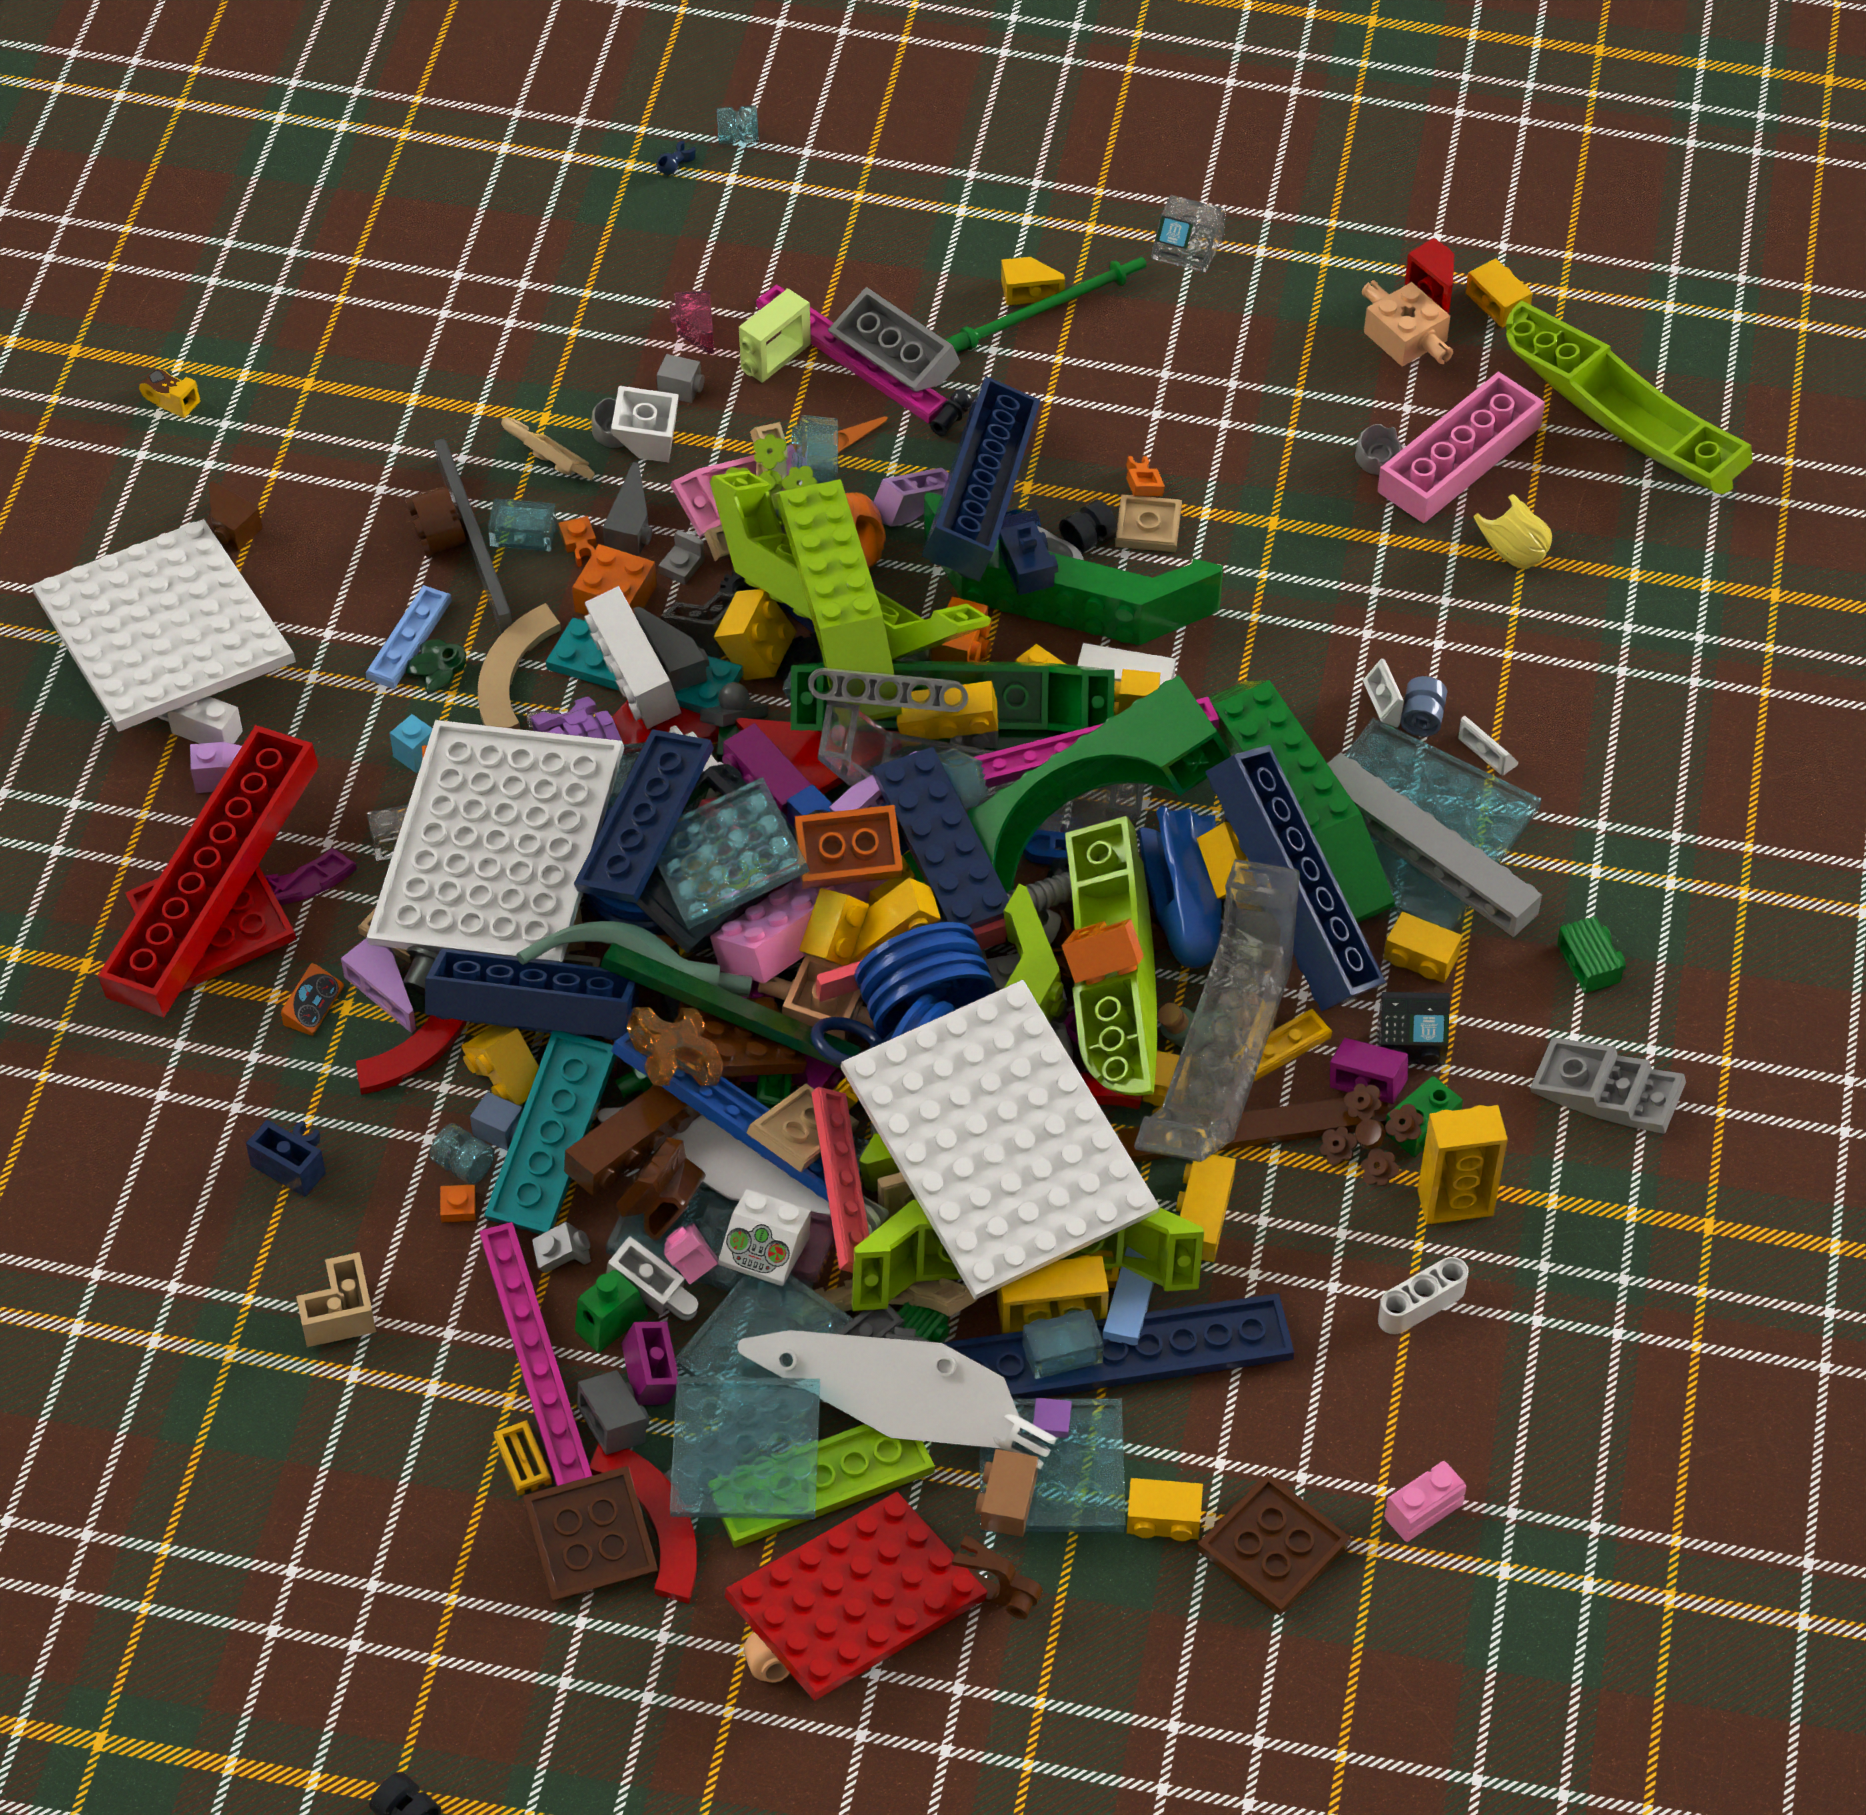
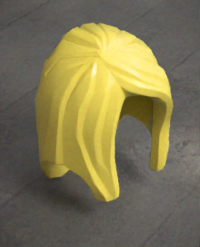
M1514 494L1508 497L1512 507L1503 516L1495 520H1487L1479 513H1476L1473 517L1491 547L1511 565L1521 569H1529L1545 558L1552 543L1551 529L1543 520L1534 515L1527 505Z

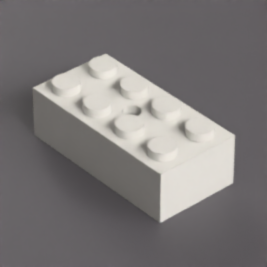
M620 587L613 588L584 602L589 613L584 618L591 631V637L597 649L603 653V659L610 673L614 674L622 696H626L629 702L628 706L635 720L642 719L646 728L649 729L680 714L681 710L671 682Z

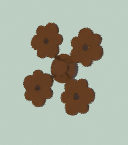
M1357 1084L1354 1091L1348 1092L1344 1097V1103L1349 1107V1116L1352 1118L1359 1117L1362 1120L1356 1127L1355 1135L1348 1133L1345 1127H1339L1336 1131L1332 1129L1326 1130L1322 1135L1324 1144L1320 1147V1153L1327 1156V1161L1331 1165L1336 1166L1343 1159L1347 1161L1352 1159V1150L1357 1147L1358 1143L1363 1148L1372 1149L1369 1152L1368 1159H1364L1361 1162V1167L1364 1170L1363 1180L1369 1185L1377 1183L1380 1186H1386L1389 1183V1179L1395 1178L1398 1175L1399 1166L1394 1162L1395 1155L1392 1152L1384 1153L1382 1149L1377 1147L1383 1143L1386 1132L1391 1136H1395V1139L1400 1143L1405 1142L1407 1138L1410 1140L1418 1139L1421 1135L1420 1125L1423 1123L1424 1118L1421 1114L1417 1113L1413 1105L1405 1104L1400 1110L1393 1109L1390 1112L1391 1120L1384 1127L1381 1122L1372 1119L1375 1111L1380 1110L1382 1107V1102L1378 1099L1380 1097L1379 1088L1375 1085L1366 1087L1364 1084Z

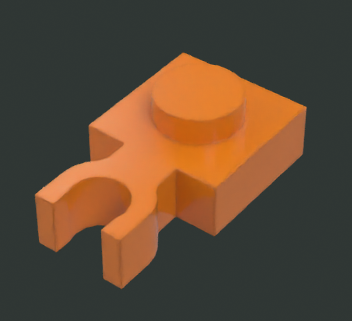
M1128 456L1126 463L1128 470L1127 482L1133 496H1163L1165 485L1158 469L1148 468L1149 460L1147 456H1143L1141 463L1135 462L1132 456Z
M588 516L558 523L567 553L575 551V560L578 567L582 566L581 557H591L595 551L594 546H597L596 537Z

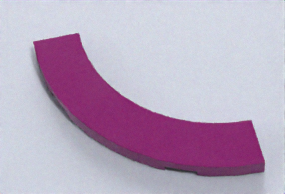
M332 847L312 862L298 867V870L293 873L279 877L278 874L265 875L279 904L285 905L315 896L335 886L356 871L357 867L355 862Z

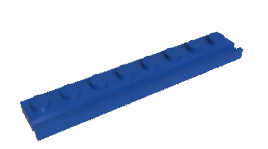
M640 1022L636 1029L633 1027L614 1042L611 1052L623 1059L624 1062L636 1068L653 1082L675 1095L680 1101L698 1111L709 1121L724 1129L735 1139L760 1154L761 1157L770 1161L790 1177L812 1190L817 1196L829 1202L822 1157L800 1172L746 1133L752 1122L770 1110L724 1077H711L705 1064L644 1022Z

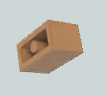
M996 1449L993 1462L986 1461L983 1483H987L985 1493L979 1492L975 1508V1514L981 1515V1529L1024 1537L1038 1475L1037 1456Z

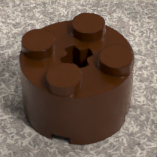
M447 486L438 487L405 499L411 516H418L412 520L418 537L425 536V539L420 541L426 557L467 542Z

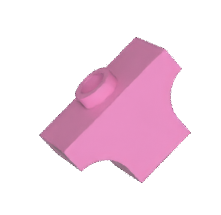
M693 1222L685 1228L683 1226L679 1227L666 1238L664 1255L672 1266L679 1270L689 1284H692L718 1264V1257L709 1247Z

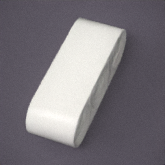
M1456 1257L1444 1258L1384 1293L1380 1301L1378 1314L1380 1328L1389 1334L1402 1333L1462 1298L1468 1279V1266L1466 1263ZM1446 1278H1453L1456 1281H1450ZM1418 1294H1425V1295H1427V1296H1429V1297H1422V1296H1419ZM1391 1310H1396V1311H1399L1400 1313H1392V1312H1390V1311H1391Z

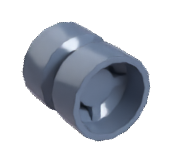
M1421 676L1413 678L1408 682L1404 699L1405 705L1403 706L1400 720L1402 728L1408 733L1425 737L1432 736L1440 730L1447 696V688L1440 680Z

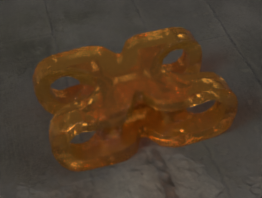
M634 1007L632 1009L627 1024L628 1034L635 1049L649 1056L645 1062L644 1069L653 1085L670 1086V1080L676 1070L685 1071L692 1075L699 1085L716 1086L723 1070V1062L716 1045L709 1039L701 1037L706 1025L696 1008H680V1013L674 1023L660 1019L651 1008Z

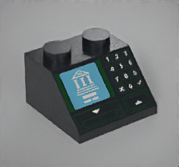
M1382 992L1377 1024V1046L1407 1053L1408 1064H1423L1425 1066L1445 1065L1449 1042L1450 993Z

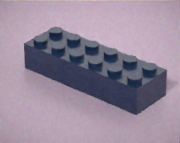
M441 948L425 978V1014L434 1015L439 1019L459 1018L478 1024L485 1022L500 1023L510 1028L524 1026L536 1028L543 1032L557 1030L569 1032L576 1036L590 1034L602 1036L608 1040H616L629 1031L639 1008V984L602 967L535 959L522 965L517 957Z

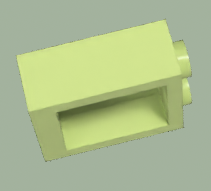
M786 289L739 326L741 369L747 375L753 376L763 383L811 345L810 302L790 289ZM781 331L779 336L766 345L768 340Z

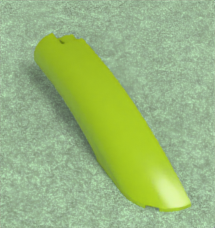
M1522 300L1510 312L1506 322V336L1511 349L1574 406L1636 450L1717 494H1725L1732 490V480L1753 463L1751 444L1712 425L1677 404L1632 370L1611 351L1609 345Z

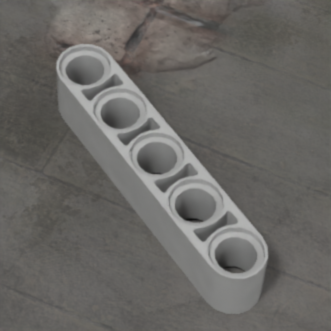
M818 668L810 674L808 679V686L812 695L822 700L945 712H958L967 705L968 693L964 686L953 680L830 668ZM820 675H826L832 679V686L826 692H819L814 688V681ZM853 678L861 679L865 685L864 691L859 695L849 694L846 690L849 680ZM890 681L896 684L897 692L892 698L886 699L879 695V687L882 683ZM917 685H926L929 688L928 698L922 702L912 699V689ZM950 688H958L961 691V700L955 705H949L944 701V694Z

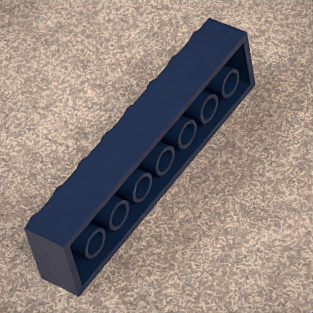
M1270 744L1235 754L1205 771L1210 781V787L1217 795L1224 809L1225 818L1231 824L1239 840V846L1253 869L1256 881L1262 887L1268 900V906L1275 914L1282 929L1283 937L1289 943L1297 959L1298 968L1304 974L1311 988L1313 999L1318 1003L1321 1011L1358 998L1386 983Z

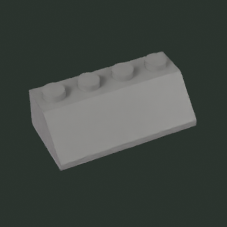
M865 287L828 329L830 334L915 392L941 385L961 363L952 344L868 287Z

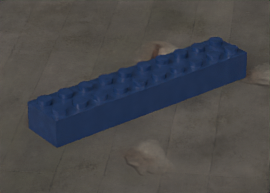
M985 376L972 403L921 555L935 565H942L952 569L965 578L980 581L994 553L1041 400Z

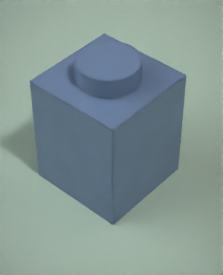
M487 1092L470 1116L473 1136L508 1151L523 1112V1107Z

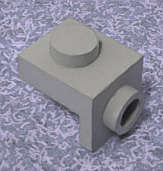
M567 1222L532 1239L538 1269L544 1273L572 1259H576L584 1265L591 1262L588 1250L590 1248L588 1236L584 1231L578 1230Z

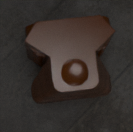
M667 1137L637 1172L630 1185L618 1199L616 1206L622 1218L644 1214V1230L652 1240L657 1241L684 1212L705 1179L706 1174L686 1158L683 1140Z

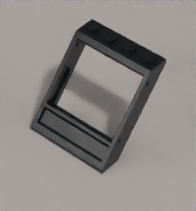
M729 764L710 766L700 775L683 810L709 788L715 793L718 791L778 849V853L784 860L716 919L656 863L636 904L686 953L704 950L712 943L711 935L720 930L725 923L733 921L744 914L747 908L756 905L800 867L795 828L786 821L787 817L782 811L767 803L763 799V793L747 784L741 778L740 771Z

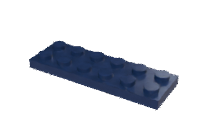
M651 730L574 882L578 892L633 903L638 902L714 749L711 740Z
M934 747L873 767L872 775L887 805H895L897 826L926 885L932 888L937 907L944 922L963 923L973 930L1004 919L1003 910L1009 902V898Z

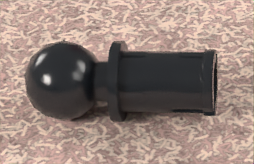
M957 389L952 393L950 400L944 402L942 411L930 424L935 434L945 436L952 425L964 417V412L971 409L973 396L968 390Z

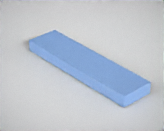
M425 585L422 586L366 671L367 680L392 689L396 688L406 672L409 661L420 651V644L426 642L452 602L451 594Z
M1127 1246L1125 1256L1148 1259ZM1123 1266L1121 1267L1103 1330V1340L1109 1339L1113 1342H1123L1134 1346L1138 1344L1154 1282Z

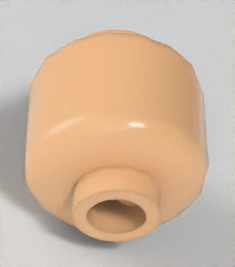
M755 1632L747 1638L744 1643L743 1652L750 1671L755 1678L760 1681L773 1683L779 1682L789 1675L790 1672Z

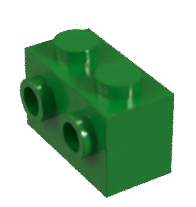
M1432 1076L1394 1108L1400 1110L1405 1104H1411L1416 1108L1417 1113L1421 1114L1424 1118L1423 1123L1420 1125V1137L1416 1140L1407 1138L1405 1142L1400 1143L1395 1139V1136H1391L1387 1132L1386 1135L1415 1158L1424 1150L1429 1115L1441 1110H1462L1463 1099L1436 1077ZM1390 1112L1387 1114L1386 1123L1391 1120Z

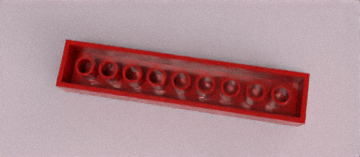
M257 725L254 726L99 972L98 978L107 999L163 1018L166 1016L317 771L319 764L312 743Z

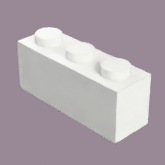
M1083 643L1077 666L1114 669L1115 681L1121 682L1123 669L1160 672L1161 685L1163 682L1175 678L1176 659Z

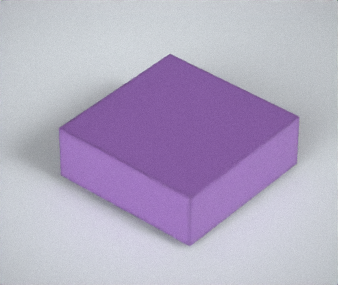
M1036 1398L1033 1425L1055 1437L1068 1438L1072 1401Z

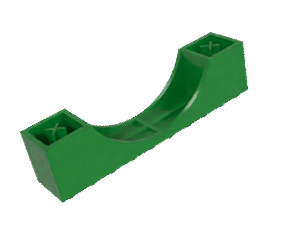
M1180 675L1172 680L1163 682L1158 689L1146 697L1137 699L1129 708L1117 716L1108 718L1103 725L1089 734L1082 735L1074 744L1062 752L1053 754L1048 761L1036 769L1024 773L1019 780L1007 788L998 790L993 797L981 805L969 809L966 813L1005 892L1008 893V891L1013 890L1017 866L1029 840L1042 823L1067 802L1101 787L1127 783L1156 786L1181 796L1208 778L1205 771L1232 755ZM907 852L903 855L904 859L917 880L926 885L911 852Z

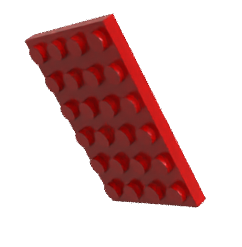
M895 1492L727 1587L724 1597L815 1701L985 1601L988 1591L967 1568L952 1565L955 1557L953 1552L898 1492Z

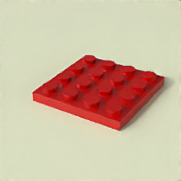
M259 865L180 992L297 940L295 931ZM159 878L125 892L135 915Z

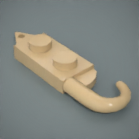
M510 417L502 419L501 425L503 428L523 441V444L533 449L532 454L535 457L544 461H552L556 464L554 468L563 474L571 475L573 472L590 480L593 479L595 473L588 466L589 462L544 434L529 432V427L518 420Z

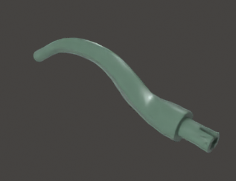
M598 921L570 926L550 934L516 954L519 962L524 965L562 944L572 942L616 943L739 996L749 998L752 984L751 976L720 972V965L688 961L679 956L656 935L644 928L615 921Z

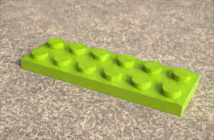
M863 1424L710 1481L708 1483V1490L734 1548L931 1475L935 1473V1466L923 1441L890 1438L867 1424Z

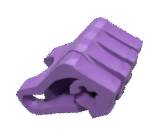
M589 696L575 700V706L567 713L548 714L543 711L530 716L533 731L622 741L608 711L598 712L595 702Z

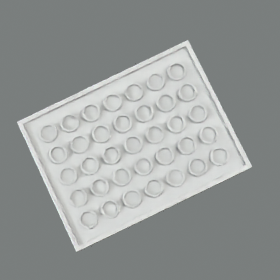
M204 519L189 523L169 533L160 534L158 537L140 544H134L114 554L105 555L98 560L74 567L59 575L45 578L32 585L34 595L118 732L296 662L292 649Z
M435 720L366 937L369 945L400 949L417 946L434 953H439L441 948L517 957L516 954L539 940L559 930L573 926L583 892L576 890L574 882L601 831L624 751L623 742ZM568 943L547 951L535 958V960L563 963Z
M1024 980L841 1062V1070L974 1300L1158 1213L1160 1206Z

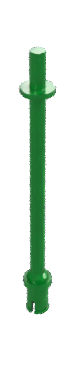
M1139 257L1120 265L1118 261L1114 260L1110 262V270L976 329L968 326L961 328L959 333L944 340L953 345L956 353L965 349H975L980 339L1113 281L1119 286L1125 285L1126 276L1146 268V261L1143 257Z

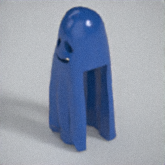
M1162 805L1156 811L1161 833L1144 827L1139 828L1137 831L1145 879L1155 915L1165 933L1174 957L1186 968H1201L1207 965L1217 954L1221 937V899L1216 897L1197 841L1199 836L1216 827L1215 815L1199 816L1190 808L1172 811Z

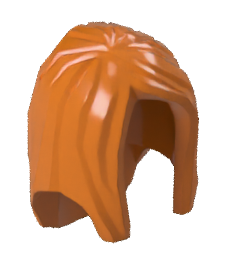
M858 492L845 493L869 569L880 560L882 550L884 549L886 534L882 524V517L876 504L867 495Z

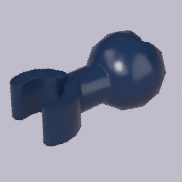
M685 141L678 142L676 151L673 154L664 153L657 158V170L666 176L674 174L681 161L690 162L695 159L696 148L692 147L690 150H684Z

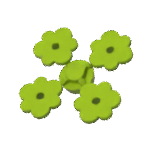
M767 434L765 439L760 438L754 442L753 447L757 452L754 455L755 461L762 463L763 467L768 469L758 477L771 484L769 490L771 500V494L780 492L783 488L790 490L817 484V480L812 477L813 470L809 466H802L799 469L797 467L790 468L789 475L785 476L783 480L778 472L772 470L776 467L777 462L782 463L785 460V454L783 453L787 448L785 440L781 438L776 439L773 434ZM730 467L726 471V474L739 471H746L748 469L741 468L739 470L736 467ZM779 521L780 527L784 524L783 521Z

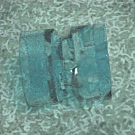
M756 105L740 106L738 111H735L733 107L716 108L719 145L735 144L739 139L743 144L759 143Z
M451 1123L436 1136L431 1146L429 1157L432 1162L443 1169L452 1170L453 1175L466 1184H476L491 1167L495 1150L481 1139L472 1138L471 1133L461 1126Z

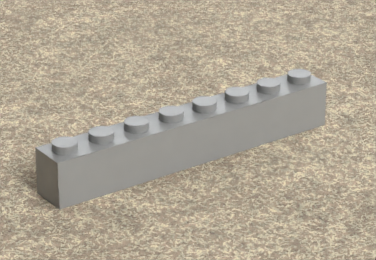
M1340 752L1327 763L1361 812L1369 835L1512 937L1516 936L1539 914L1542 894L1533 885L1526 884L1512 874L1507 867L1498 864L1488 857L1483 850L1475 848L1461 838L1456 831L1450 830L1441 824L1432 814L1424 812L1405 795L1399 794L1387 786L1381 778L1375 777L1363 769L1357 761L1349 759Z

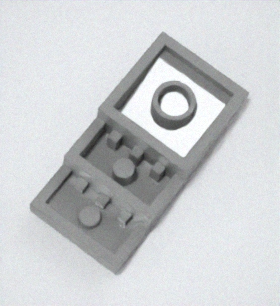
M1552 1037L1530 1089L1534 1094L1587 1115L1628 1127L1665 1134L1686 1080L1682 1073L1652 1069L1650 1060L1619 1056L1614 1046Z

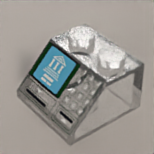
M1170 195L1161 214L1151 259L1207 272L1224 235L1226 209Z

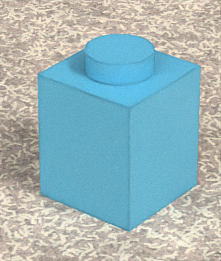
M411 714L389 733L393 757L417 773L423 760L422 746L428 745L433 728Z

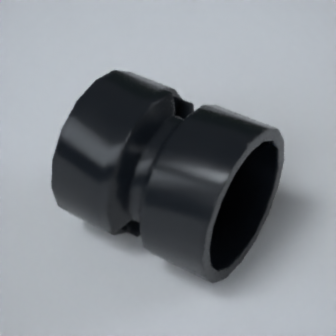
M1098 499L1082 507L1080 512L1076 511L1065 517L1059 523L1063 540L1073 544L1081 554L1096 546L1097 542H1102L1116 534L1118 530L1113 512L1107 504Z
M403 1771L388 1777L376 1789L369 1803L370 1809L376 1815L441 1814V1807L428 1794L420 1792V1787Z

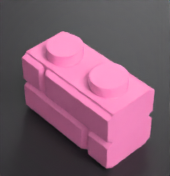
M1442 1461L1434 1466L1431 1472H1425L1389 1496L1384 1517L1402 1539L1408 1542L1461 1507L1464 1502L1467 1486L1448 1463Z

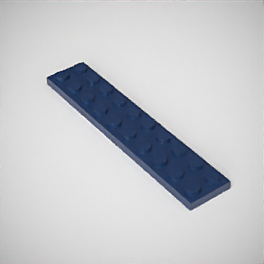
M1279 1293L1145 1313L1138 1344L1135 1346L1123 1342H1113L1109 1339L1103 1340L1106 1319L943 1342L946 1346L1004 1377L1013 1401L1289 1361L1294 1358V1350Z

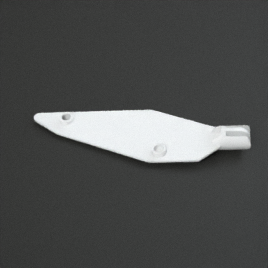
M624 1107L601 1109L597 1115L599 1122L603 1123ZM702 1114L684 1132L676 1133L671 1137L683 1140L686 1158L705 1172L706 1177L702 1183L726 1198L740 1201L745 1190L749 1189L810 1209L812 1214L831 1217L829 1202L817 1196L812 1190L790 1177L770 1161L761 1157L760 1154L735 1139L731 1134L712 1121H709ZM863 1196L870 1235L879 1228L881 1222L887 1219L889 1212L886 1208Z
M788 1330L744 1338L739 1341L737 1346L741 1355L890 1438L1002 1448L1010 1452L1031 1455L1016 1447L1015 1443L1017 1442L1044 1457H1048L1051 1450L1040 1442L1021 1433L1024 1429L1050 1444H1054L1057 1440V1437L1019 1417L1004 1377L943 1343ZM785 1353H789L793 1357V1363L789 1367L785 1366L782 1361ZM1038 1459V1469L1041 1470L1044 1462Z

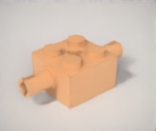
M1372 280L1371 283L1368 282L1364 286L1362 295L1373 303L1366 308L1364 333L1403 367L1427 352L1439 364H1444V361L1448 362L1453 355V349L1444 343L1448 338L1450 315L1414 283L1411 282L1391 294H1388L1375 280Z
M805 955L792 982L775 976L765 984L759 983V993L785 1000L782 1007L783 1015L813 1027L816 1022L823 1018L844 1017L859 1021L875 1030L867 1007L863 1006L864 1001L860 989L822 1002L819 1001L816 995V976L842 967L840 965ZM841 1030L826 1032L847 1041L850 1032Z

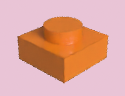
M475 1185L440 1187L441 1223L476 1221Z

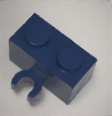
M1035 521L1001 529L998 551L1018 595L1054 587L1055 573H1058V563L1055 555L1049 554L1046 535L1044 532H1039Z
M267 1119L246 1142L250 1164L255 1169L305 1197L326 1174L322 1151L315 1147L320 1142V1132L315 1129L311 1135L303 1136L307 1129L305 1122L300 1121L295 1125L292 1134Z

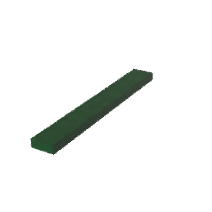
M612 943L603 957L600 967L841 1069L840 1066L824 1058L815 1049L810 1037L812 1026L616 943ZM826 1032L824 1033L826 1041L836 1050L850 1056H856L860 1053L861 1047Z

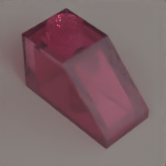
M710 290L674 292L675 305H669L670 322L677 323V335L704 352L714 354Z

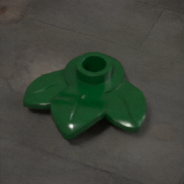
M439 639L428 640L420 644L421 654L414 656L409 661L406 673L408 675L425 677L426 692H435L449 684L453 674L460 672L465 667L466 652L459 644L447 645Z

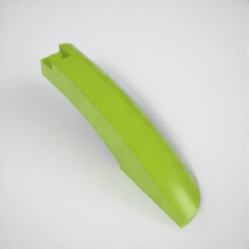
M1124 816L1065 833L1072 889L1074 927L1077 930L1103 921L1108 926L1131 919L1144 957L1136 965L1137 969L1124 975H1118L1117 971L1105 974L1106 978L1091 985H1086V982L1082 981L1076 983L1072 991L1079 1048L1086 1068L1107 1089L1124 1095L1139 1096L1154 1093L1157 1058L1156 978L1144 864L1138 853L1135 827L1129 818Z

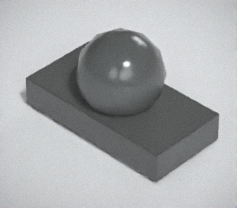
M732 682L726 684L720 690L718 697L719 706L700 710V721L721 727L734 725L738 718L759 719L767 716L768 705L749 701L750 696L745 686Z

